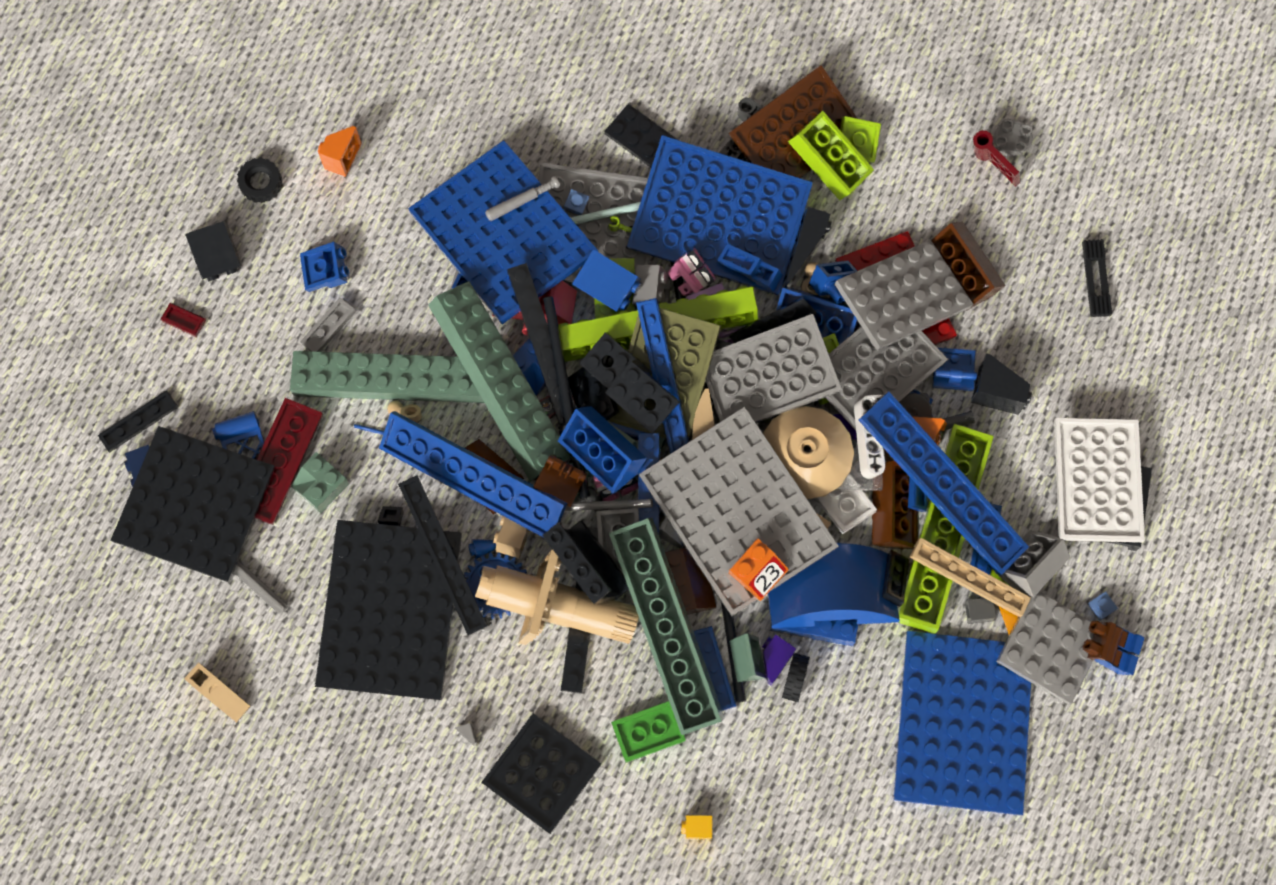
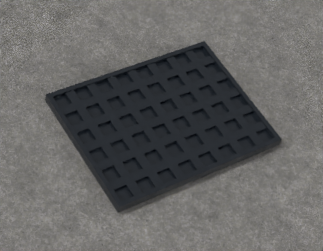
M337 520L315 687L442 700L453 602L418 528ZM444 531L459 563L462 533Z

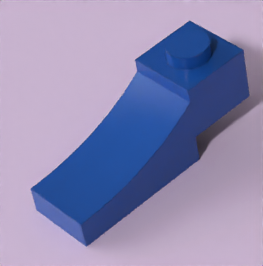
M728 243L717 259L720 264L736 271L756 283V285L771 292H774L783 277L778 268L764 263L761 258Z

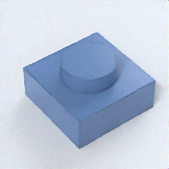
M571 189L563 209L577 215H582L589 196Z
M1106 591L1088 603L1099 621L1118 609Z

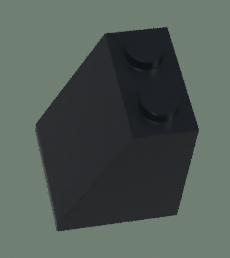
M227 221L185 234L202 280L207 278L209 282L220 278L218 274L226 272L227 275L238 272V267L242 266Z
M986 353L979 366L971 403L1019 415L1022 409L1025 410L1027 404L1030 403L1032 392L1029 389L1031 384L992 355Z

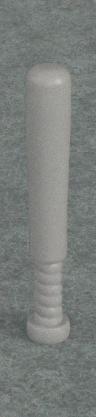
M553 176L547 183L531 188L487 209L485 214L488 220L493 221L537 198L539 194L554 187L559 188L560 183L557 177Z

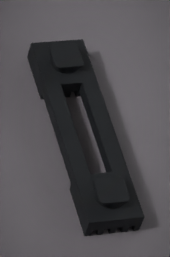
M1104 239L1083 240L1082 247L1090 317L1111 316L1112 306L1107 280ZM1091 261H1098L1102 296L1095 295Z

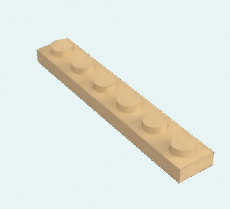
M922 538L917 540L910 555V558L1018 617L1023 616L1031 597Z

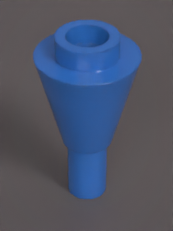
M471 539V544H468L469 553L475 559H478L481 555H486L495 550L496 543H493V540Z

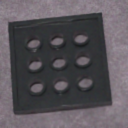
M533 713L481 783L551 835L602 764ZM539 737L544 741L542 748L534 749L531 742L534 738ZM552 750H557L561 754L557 762H552L548 758ZM522 755H528L531 758L530 764L526 767L519 765L518 760ZM569 763H575L578 766V771L573 775H569L565 770ZM541 767L548 771L547 777L542 780L538 779L535 775L536 770ZM510 772H514L518 776L514 784H508L505 780L506 775ZM561 780L565 783V788L562 792H555L553 790V783L555 781ZM526 785H532L535 788L533 796L526 797L523 795L522 791ZM543 798L551 799L552 806L550 809L543 810L540 808V801Z

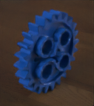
M490 552L487 559L484 555H481L482 561L479 562L474 559L475 567L468 565L470 573L464 572L480 611L482 610L483 617L490 613L492 619H494L495 614H499L501 619L504 612L511 616L510 611L486 605V600L475 597L483 566L495 569L498 565L526 574L527 570H521L523 568L522 563L516 564L515 557L509 560V555L501 558V554L498 552L497 556L493 557Z

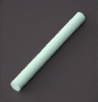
M641 202L570 218L575 224L637 211Z

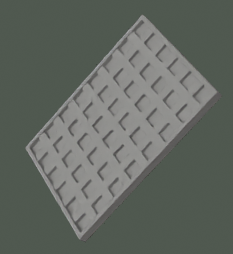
M745 407L639 474L731 616L758 600L729 574V570L757 539L770 548L789 569L770 591L838 548L837 543Z

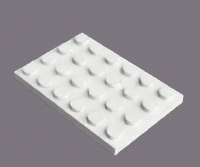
M1055 418L1059 538L1069 541L1144 542L1139 420Z

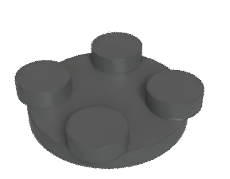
M910 393L899 402L912 417L933 418L932 407L929 402L930 397L927 393Z

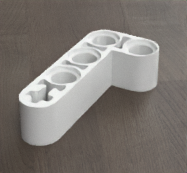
M868 395L857 401L854 405L860 471L863 477L867 479L875 478L884 472V450L858 419L867 412L863 403H866L870 409L884 395ZM868 443L873 446V452L868 449Z

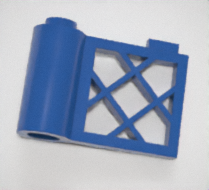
M255 411L215 423V428H212L213 435L216 440H220L222 448L228 450L227 445L237 443L241 445L238 453L242 454L244 448L255 452L252 456L253 459L260 453L259 450L265 442ZM258 435L260 443L256 450L246 446L251 437Z

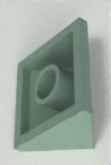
M746 633L730 640L737 682L767 679L759 637Z

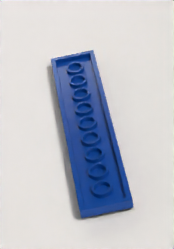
M890 392L881 397L858 419L998 576L1002 575L1029 548L1024 540Z
M393 411L390 413L379 449L541 537L557 522H561L567 506L566 502L551 494L533 488L534 485L398 412Z

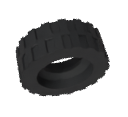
M258 157L257 159L253 158L250 161H246L237 173L238 186L244 197L246 196L250 201L265 203V201H271L281 191L283 184L281 173L275 163L269 159ZM257 172H264L269 176V184L263 189H256L250 183L251 177Z
M793 653L782 698L799 702L810 660L809 656Z

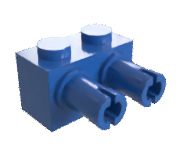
M849 261L817 264L809 284L819 296L830 295L836 304H842L845 300L835 286V282L857 272V270Z

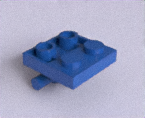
M938 348L948 360L933 373L932 388L973 391L974 380L977 379V372H975V350Z

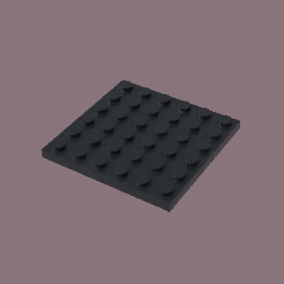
M158 426L110 541L229 583L274 473L275 466Z

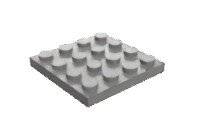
M1039 591L1035 597H1031L1023 616L1018 617L996 662L1070 705L1073 703L1093 661L1087 658L1088 653L1082 649L1084 642L1087 639L1093 640L1094 633L1089 631L1090 621Z

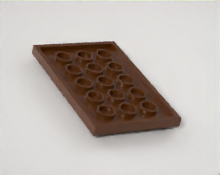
M820 65L730 131L729 135L749 163L801 178L812 169L788 141L821 111L825 112L839 130L842 117L858 118L822 65Z

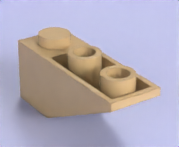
M199 662L184 678L236 723L251 707Z

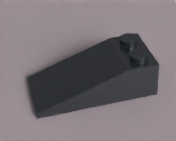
M807 207L804 211L780 291H782L783 287H787L820 239H824L826 233L829 232L832 223L829 221L830 213Z

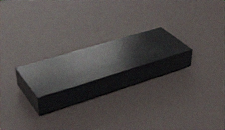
M891 550L887 557L882 598L900 607L904 603L909 559Z

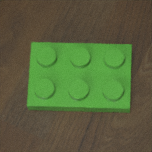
M669 701L611 722L625 763L686 742L685 736L680 733Z

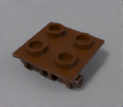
M550 455L533 488L551 494L571 507L587 473L584 470L581 471L573 467V464L570 465L567 461L564 462L556 458L555 455Z

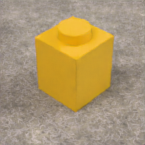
M686 815V821H681V834H686V839H712V816Z

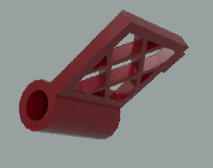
M985 130L977 132L973 137L975 156L982 161L989 160L1015 187L1020 184L1019 171L994 147L991 133Z

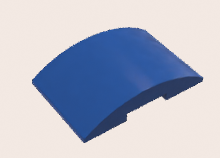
M837 543L838 548L768 593L772 628L811 627L815 625V621L856 619L857 624L900 622L897 605L882 598L888 553L863 545Z

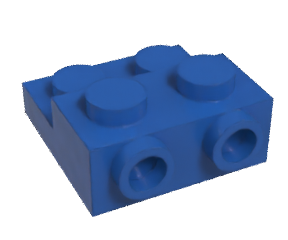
M331 242L300 253L306 291L311 292L326 286L333 288L347 283V277L350 275V272L344 263V259L347 257L344 247Z

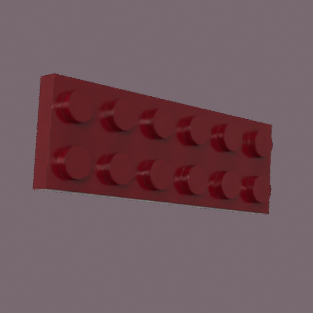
M284 399L257 458L259 461L275 466V470L256 519L274 525L323 417L322 412L290 399Z

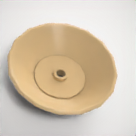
M803 406L786 411L772 419L763 432V435L806 499L828 495L842 485L851 471L854 456L851 436L838 418L823 409ZM808 446L811 448V451L807 453L803 448Z

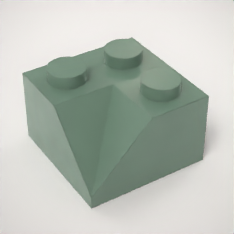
M315 452L301 467L291 487L319 513H322L349 485V482L320 454Z

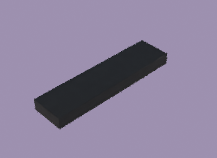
M166 390L97 436L110 453L179 407Z

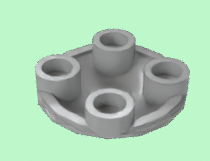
M1005 119L995 130V144L1000 151L1006 154H1022L1032 145V127L1021 121Z

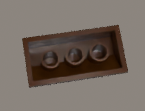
M963 221L950 223L931 239L972 301L973 306L971 308L991 298L1006 286Z
M896 461L885 462L884 472L872 478L873 505L877 509L876 513L872 515V545L882 548L914 549L918 540V511L908 508L910 477Z

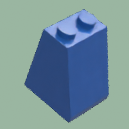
M593 249L572 285L616 312L627 309L632 293L635 294L639 290L641 278Z

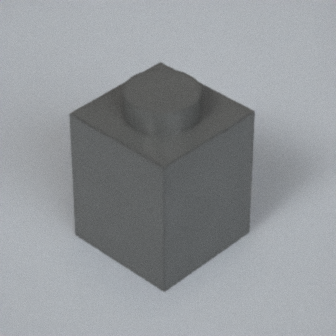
M985 598L969 599L965 603L968 624L993 622L996 616H998V605Z

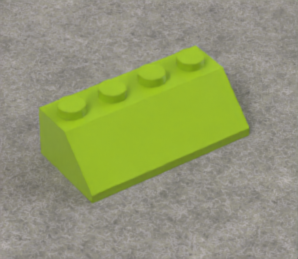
M821 111L788 141L839 201L850 195L874 171L872 166L824 111Z

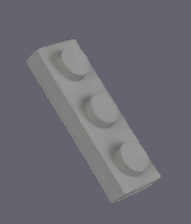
M339 298L300 343L309 351L321 352L354 315L356 310Z

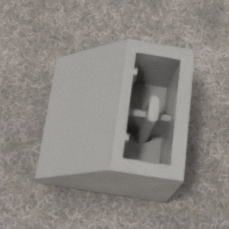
M637 265L636 276L641 278L639 282L641 286L633 294L632 304L637 307L636 302L654 298L658 299V303L666 302L671 304L670 291L673 289L674 282L668 273L660 265Z

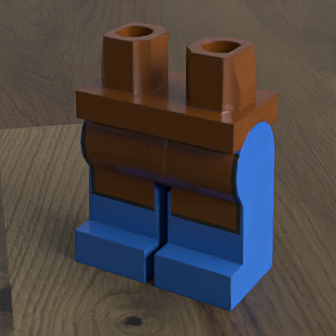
M1091 621L1089 631L1094 633L1093 640L1087 639L1082 648L1088 653L1087 658L1095 660L1119 675H1134L1139 658L1135 655H1140L1145 637L1126 631L1113 622Z

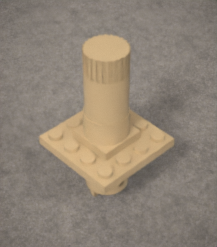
M553 550L539 564L536 576L498 565L495 569L483 566L482 576L475 597L486 600V605L525 615L518 641L519 644L527 645L536 636H539V633L543 631L545 622L567 628L571 627L627 644L633 638L639 617L636 607L616 600L593 604L584 591L558 583L559 578L553 577V575L559 570L561 560Z

